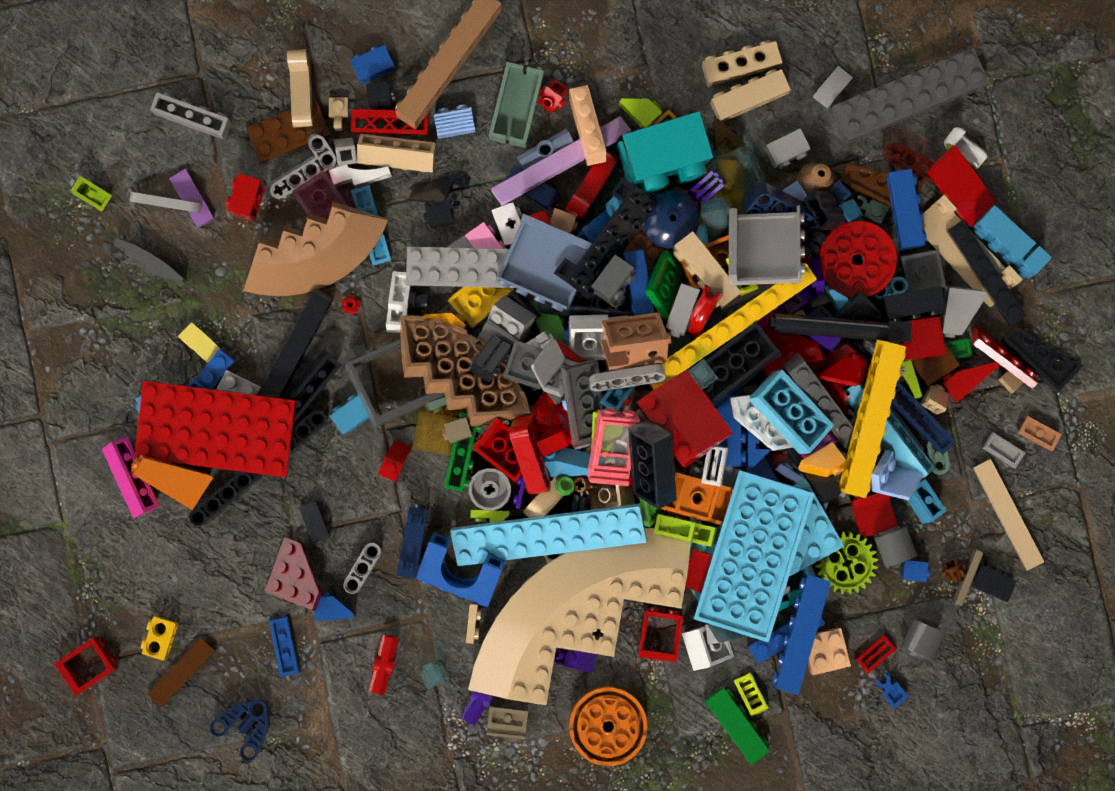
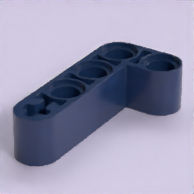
M767 183L757 184L742 202L744 214H764L766 211L770 213L797 212V205H800V213H804L805 221L801 228L808 231L818 228L814 222L813 214L807 209L805 202Z

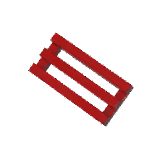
M883 634L859 654L855 660L869 674L897 648ZM883 640L885 641V643L881 647H879L873 654H871L866 660H864L863 662L861 661L862 658H864ZM887 646L890 647V649L886 653H884L879 659H877L871 666H869L868 668L866 667V665L872 659H874L880 652H882Z

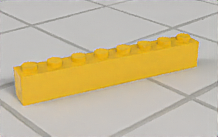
M877 340L846 456V463L843 467L844 470L842 471L838 486L843 493L866 498L871 489L872 473L876 468V459L881 451L880 444L886 432L887 418L891 413V402L896 394V383L901 375V364L906 356L905 346Z

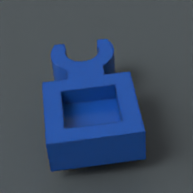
M883 673L886 681L880 683L876 679L875 683L885 689L881 694L890 706L895 709L909 696L896 681L891 684L890 676Z

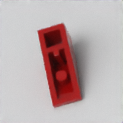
M993 362L958 371L954 374L950 372L942 378L943 383L940 386L946 389L945 392L949 394V397L955 403L959 402L997 369L1000 364Z

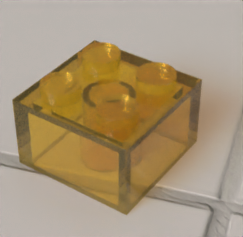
M419 411L413 450L451 456L453 443L450 444L449 440L445 441L442 430L445 429L444 424L456 421L458 418Z

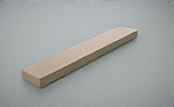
M989 459L973 467L1025 570L1028 571L1044 563L992 460Z

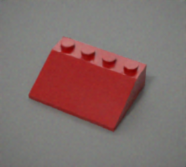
M689 370L664 383L637 401L652 423L672 433L674 455L685 468L733 434Z

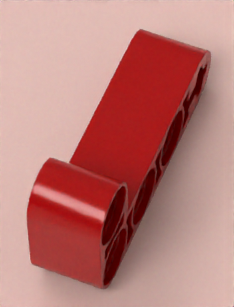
M606 150V162L593 164L577 193L569 201L566 212L576 215V218L581 221L585 219L620 159L618 156Z
M536 415L516 417L509 430L510 440L529 494L549 492L551 489L550 478L537 445L536 434L539 424Z

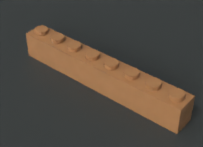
M472 1V7L469 11L466 10L462 14L461 22L458 26L455 25L452 28L450 37L447 41L444 40L441 43L439 52L430 58L426 70H422L419 73L415 85L412 84L408 88L404 100L401 99L395 107L397 118L414 129L419 126L502 12V4L499 1Z

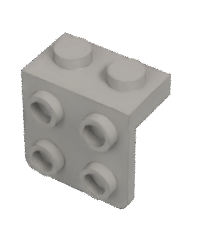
M551 339L534 360L531 369L544 392L562 397L565 392L561 368L579 363L565 359L557 341Z

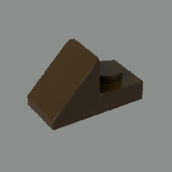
M718 118L713 124L714 151L725 140L727 142L726 146L733 152L736 150L739 153L744 148L745 143Z

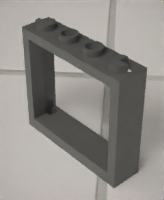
M401 336L400 340L395 342L392 339L383 343V347L379 349L373 347L365 351L366 354L361 357L359 355L353 356L348 359L349 362L345 365L374 428L445 396V393L427 394L377 417L354 368L401 348Z

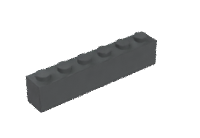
M796 354L784 363L783 367L806 396L834 424L831 431L848 452L854 427L799 354Z

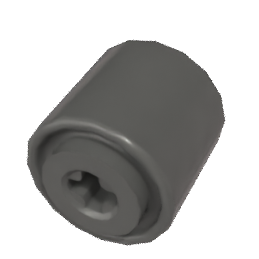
M906 526L890 528L878 533L879 536L874 538L885 567H890L918 556Z
M913 619L902 648L906 650V653L919 659L934 661L946 632Z

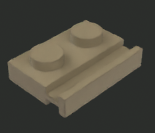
M490 706L486 735L525 740L528 711Z

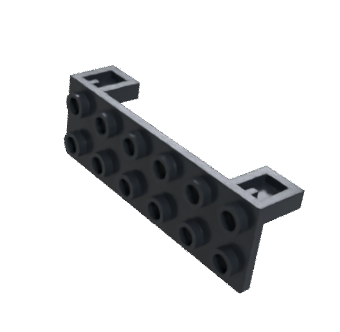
M623 178L611 193L622 203L576 265L567 258H564L554 272L557 277L571 285L587 299L595 292L592 287L593 283L614 255L621 256L657 206L638 187Z

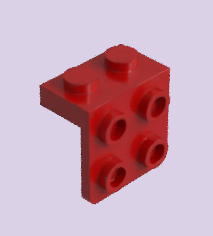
M873 492L872 495L866 498L854 496L855 500L850 501L861 537L871 536L897 526L889 500L892 496Z

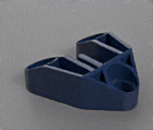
M263 700L239 703L210 724L212 735L220 737L226 734L245 712L247 713L246 717L237 727L239 732L246 735L256 721L259 722L240 749V755L245 761L254 760L259 755L270 728L268 706ZM260 703L263 705L264 711L262 714L254 712L253 707L255 704ZM216 722L223 723L224 731L222 733H217L214 730ZM246 747H253L255 751L253 757H247L244 754Z

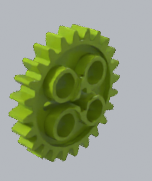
M841 532L840 539L844 544V547H842L845 559L851 562L848 564V567L854 578L851 579L848 568L842 566L844 558L840 550L835 551L839 557L835 563L829 560V555L820 559V564L815 565V567L821 570L816 574L823 575L822 579L831 581L830 587L833 585V592L840 588V594H844L845 589H847L848 594L852 593V589L858 593L859 586L866 589L864 583H872L869 577L876 576L872 572V569H878L877 566L873 565V562L878 561V559L872 558L876 551H870L869 549L872 547V544L865 545L867 539L864 538L860 541L859 534L853 538L852 532H849L847 537L844 532ZM850 545L856 548V554L853 556L847 553V548ZM857 563H860L863 566V572L861 574H857L854 571V567ZM839 570L845 572L846 576L843 581H839L836 578Z

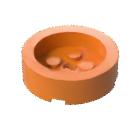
M601 686L586 692L574 705L569 721L570 736L577 751L588 761L597 765L616 766L632 759L642 748L647 735V718L641 704L631 693L615 686ZM606 721H611L614 724V729L610 732H606L603 729V724Z

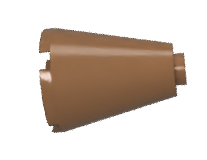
M818 162L805 165L799 171L796 180L806 195H809L813 190H829L835 184V178L831 169Z

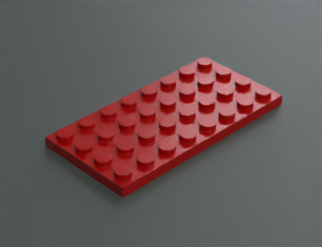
M144 380L142 382L134 457L140 458L141 455L166 462L286 478L288 477L296 400Z

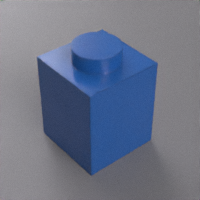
M909 560L902 562L900 579L927 582V578H930L931 567H928L927 562Z

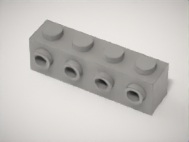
M165 92L164 94L156 93L150 108L154 115L226 140L232 124L228 115L221 112L215 114L210 112L209 108L201 105L199 107L193 106L192 102L185 99L181 101L174 99L175 96Z

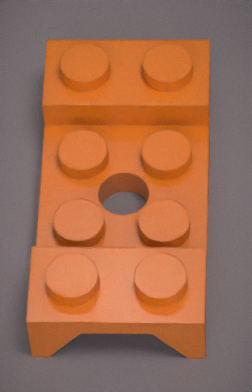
M675 472L677 500L661 509L723 525L734 488L726 485L720 487L702 484V479ZM696 493L701 495V500L698 503H694L692 500L693 495Z

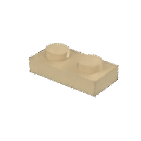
M470 604L466 643L474 644V640H478L479 628H476V621L481 618V609H478L477 604Z

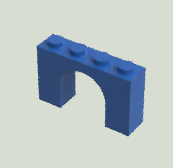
M434 532L428 543L416 579L425 584L438 587L442 591L453 593L460 598L473 601L477 605L488 607L506 561L488 554L480 573L476 577L471 579L459 578L448 570L445 562L452 539Z

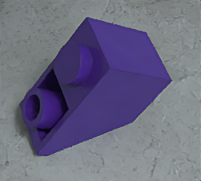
M808 285L779 305L784 314H793L817 297L814 288Z
M556 647L554 663L592 673L597 654Z

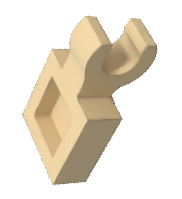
M348 97L329 98V118H334L335 131H343V118H348Z

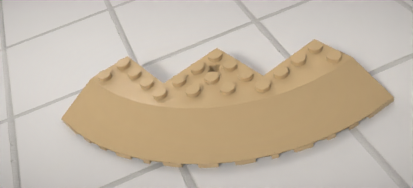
M655 527L645 528L646 543L567 552L548 562L542 569L526 580L520 589L510 597L507 604L495 618L479 650L468 690L510 700L546 705L556 647L614 657L624 599L682 608L691 542L653 533ZM597 629H599L600 632H601V635H598V637H595V635L592 634V633H593V632H596Z

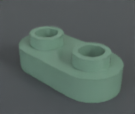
M927 441V456L935 466L932 473L936 475L945 474L950 467L948 451L942 455L937 450H934ZM937 462H940L942 464V467L940 469L936 468Z

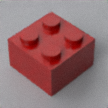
M238 173L237 178H234L232 182V196L227 198V211L235 217L255 222L266 186L259 179Z

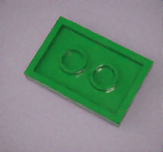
M668 251L661 252L645 290L647 297L652 301L663 319L669 318L681 283L684 284L686 280Z

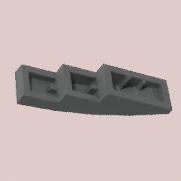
M115 239L114 246L131 252L130 259L146 264V272L186 284V280L179 273L153 254L134 244Z

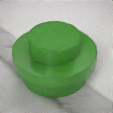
M567 476L560 477L555 483L556 491L563 496L570 495L575 488L574 481Z

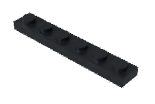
M964 220L948 229L946 232L1008 326L1010 327L1026 317L1023 309Z

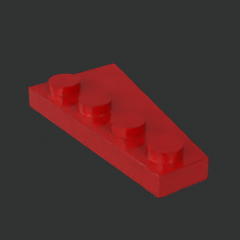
M978 324L971 328L973 344L1032 389L1038 383L1037 374L1032 368L1026 367L1016 356H1013Z

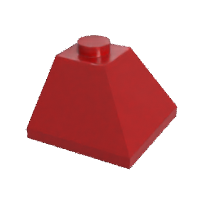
M851 353V356H846L819 374L818 379L856 387L864 381L867 359L862 358L863 355Z

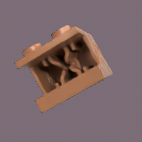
M659 312L601 321L606 339L601 340L600 343L609 370L667 362L668 344L671 343V336L669 332H666Z

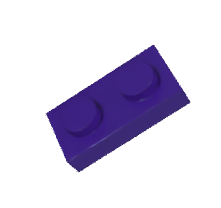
M810 256L811 263L807 265L817 278L810 286L814 288L816 296L824 295L825 280L818 256Z

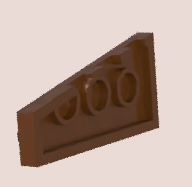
M847 164L840 182L891 208L886 179L888 173ZM917 180V185H915L916 192H920L925 181Z

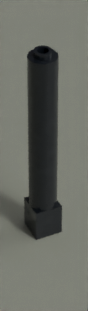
M773 313L772 317H769L768 327L774 333L882 340L890 343L906 344L911 342L912 322H883Z

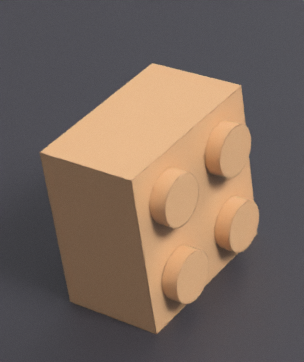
M837 627L816 633L808 661L811 675L851 666L841 628Z

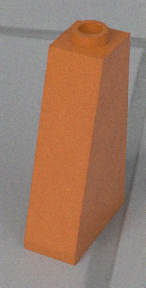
M144 455L136 458L131 465L133 475L193 510L214 478L205 471Z

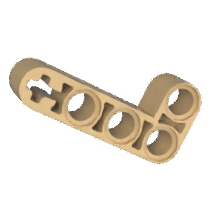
M307 49L287 51V62L290 71L293 128L313 126L311 66Z
M567 476L570 477L573 481H575L578 478L577 476ZM554 477L550 482V491L539 493L526 507L523 513L528 518L546 516L564 497L555 488V483L560 477Z

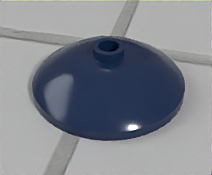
M663 191L650 198L657 206L642 225V228L652 243L662 248L673 249L674 245L692 231L696 234L699 225V215L696 206L689 197L677 191ZM670 215H674L676 220L671 221Z

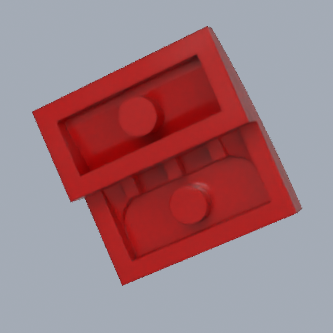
M940 317L905 321L912 322L911 342L902 344V346L906 347L905 361L946 355Z

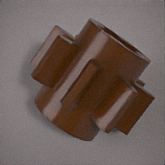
M587 475L577 476L578 478L574 481L575 491L581 492V496L594 495V490L598 487L597 483H590Z
M959 558L957 560L949 559L943 564L944 570L941 573L944 578H947L948 582H959L965 577L963 571L967 570L964 563H961Z

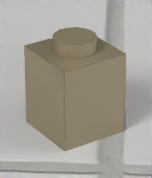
M466 417L444 424L445 429L442 430L445 441L449 440L450 444L473 437Z

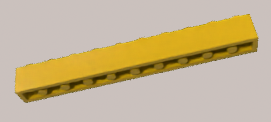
M805 263V275H801V283L773 285L667 358V362L660 363L659 365L665 367L666 378L661 382L651 383L652 389L654 390L675 378L817 280L808 265Z

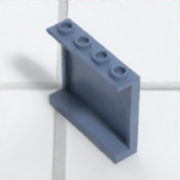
M523 214L516 236L502 268L495 278L500 280L499 285L508 289L511 285L517 288L516 292L527 296L529 293L534 295V300L545 304V301L552 303V308L561 312L563 309L568 310L577 290L557 277L554 272L564 258L577 265L592 243Z

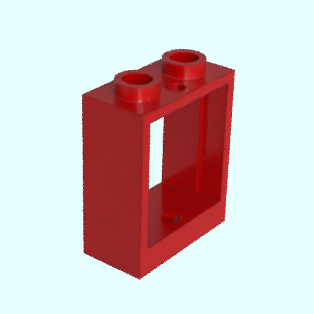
M649 607L648 611L644 610L638 657L677 663L683 616L679 615V611L668 610V613H661L659 608ZM649 616L677 620L672 653L644 649Z
M91 638L54 664L75 696L82 694L118 669L115 657L112 654H108L106 651L107 646L101 638ZM92 645L107 669L82 685L68 664V661Z

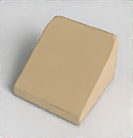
M1010 371L1005 372L998 379L1010 393H1014L1024 383Z

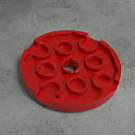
M864 221L848 222L842 224L837 230H833L827 236L825 243L822 244L819 255L824 280L833 290L849 298L858 290L866 297L879 293L890 283L897 266L896 248L889 235L877 225ZM857 254L862 255L864 258L863 263L860 265L853 263V257Z

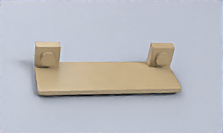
M943 195L923 213L922 230L926 231L927 241L936 250L939 249V254L972 289L984 290L946 232L962 220L954 213L957 208ZM972 232L1009 290L1020 283L1023 279L1010 265L1005 268ZM987 294L984 302L991 307L994 303Z

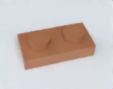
M1026 416L1017 432L1049 451L1054 450L1062 435L1029 416Z

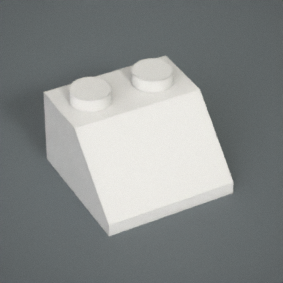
M608 315L569 316L570 349L584 360H606L600 342L606 339L601 321L609 319Z
M705 626L682 633L693 671L714 666L734 657L730 641L708 644Z

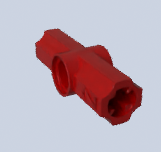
M383 634L379 652L376 654L372 671L374 672L369 692L385 695L389 677L392 675L396 659L394 657L399 638Z

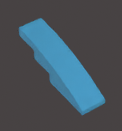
M370 185L351 190L356 209L379 216ZM384 233L370 252L373 266L391 261Z

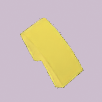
M192 322L178 335L206 363L220 349Z

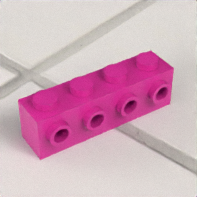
M128 437L113 441L105 446L102 451L133 519L158 508L159 504L150 484L131 472V465L136 457H134L135 452Z

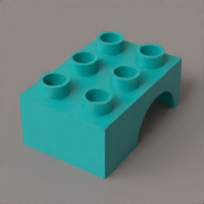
M700 112L622 135L624 141H620L616 145L626 181L633 185L639 184L642 192L646 195L663 190L662 188L669 184L667 178L675 176L677 185L699 179V177L707 172L705 165L713 158Z

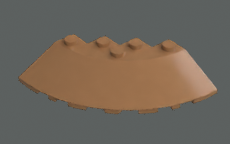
M333 201L328 218L325 219L309 213L303 231L284 225L279 243L260 237L243 291L267 296H292L329 286L345 277L366 259L383 234L388 219Z
M400 315L401 354L404 377H423L426 394L445 393L447 410L467 409L469 426L490 425L495 418L503 422L515 419L516 417L530 415L526 395L519 383L503 378L507 364L503 363L500 368L502 370L497 378L493 377L490 382H486L480 376L470 371L472 362L486 342L468 334L467 330L456 325L445 324L442 320L436 319L434 321L424 319L425 317Z

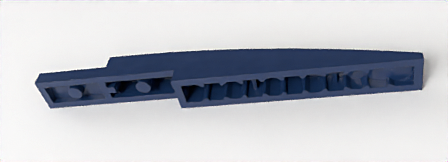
M822 304L808 315L833 318L831 313ZM841 338L835 347L836 350L849 343L871 364L872 356L854 339ZM897 381L895 387L896 394L892 399L891 406L943 455L956 440Z

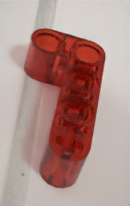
M890 142L884 148L882 154L886 161L903 170L912 169V174L915 173L917 178L938 188L929 174H925L922 171V166L930 168L935 162L897 142ZM892 148L895 150V154L893 156L890 155V150ZM905 157H911L914 162L913 165H908L905 162Z

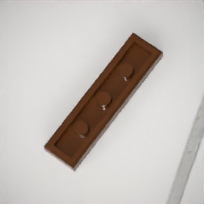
M200 638L147 695L162 708L216 650L203 638Z

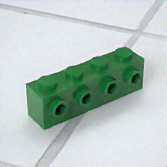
M460 412L459 419L466 417L468 420L467 413ZM470 426L473 437L453 443L444 484L445 489L460 492L468 489L470 478L467 477L468 470H472L474 459L471 456L472 451L475 450L472 447L478 441L475 440L476 433H480L482 426Z

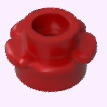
M350 295L342 300V310L345 313L355 314L358 312L360 301L355 296Z

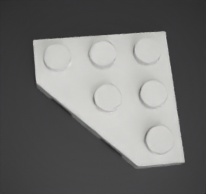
M751 395L730 398L733 418L772 451L792 448V445L748 400Z

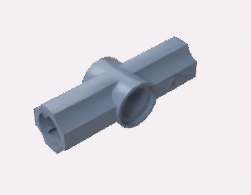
M564 129L517 157V160L522 169L525 170L572 144L574 141L569 132ZM547 146L551 151L549 154L544 155L540 152V149Z

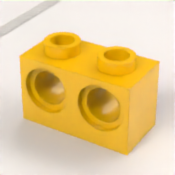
M154 616L153 619H150L147 625V630H149L147 638L144 637L141 644L142 654L163 661L168 660L179 622L159 616ZM159 623H163L166 626V631L163 634L157 630ZM154 641L160 645L158 652L152 650L151 646Z

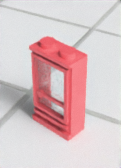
M612 408L598 409L587 470V477L590 483L629 485L631 462L628 428L640 422V418L634 411L624 410V412H620Z

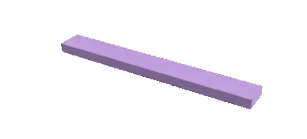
M621 116L600 127L605 148L622 139V135L631 132V129ZM580 139L491 188L492 193L501 206L585 160Z

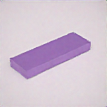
M186 169L169 178L181 200L202 203L200 213L188 211L197 228L215 219Z

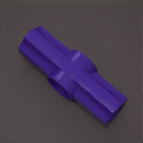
M474 691L461 718L475 726L493 696Z

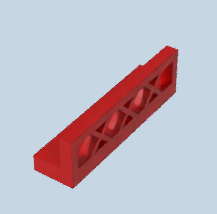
M352 109L351 132L428 135L429 112L422 120L424 130H415L408 124L402 129H396L392 125L394 122H404L397 118L396 110ZM356 121L368 122L364 128H356ZM375 121H386L388 124L383 129H377L373 123Z

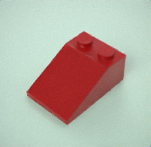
M495 418L472 449L516 482L522 475L510 440V428L498 418Z

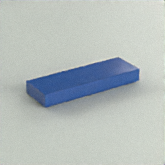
M289 617L269 620L280 677L300 673Z

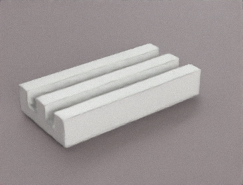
M715 446L713 448L715 455L710 480H707L712 449L706 453L701 483L721 487L728 448ZM722 451L718 478L715 481L719 453Z

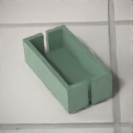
M510 62L506 63L489 131V140L505 144L509 140L510 145L522 148L527 147L544 78L543 70L527 67L526 75L523 74L524 66Z

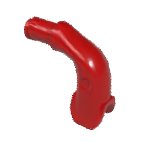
M705 285L704 291L696 303L689 320L688 333L695 338L703 334L706 322L723 296V293L720 292L711 296L709 294L711 288L708 285Z

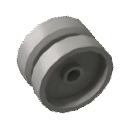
M486 468L478 471L472 477L469 484V495L477 507L483 510L495 511L508 503L512 486L503 472ZM489 486L494 488V492H491V494L487 492Z

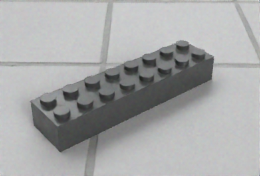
M973 48L836 104L832 107L831 113L846 145L985 88L989 81Z

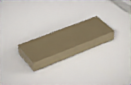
M979 550L972 551L966 566L967 570L964 571L965 577L959 583L952 601L953 604L963 606L983 552Z

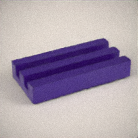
M713 169L687 193L689 195L692 194V199L694 201L697 200L698 205L701 207L723 188L727 182L716 169ZM713 175L716 177L699 193L696 192ZM717 181L721 183L704 199L700 197Z

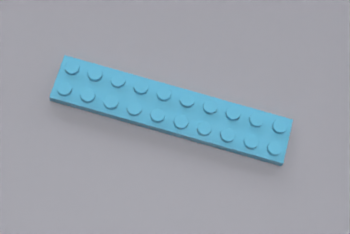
M640 504L454 527L450 530L458 566L484 563L488 554L502 560H511L647 542Z

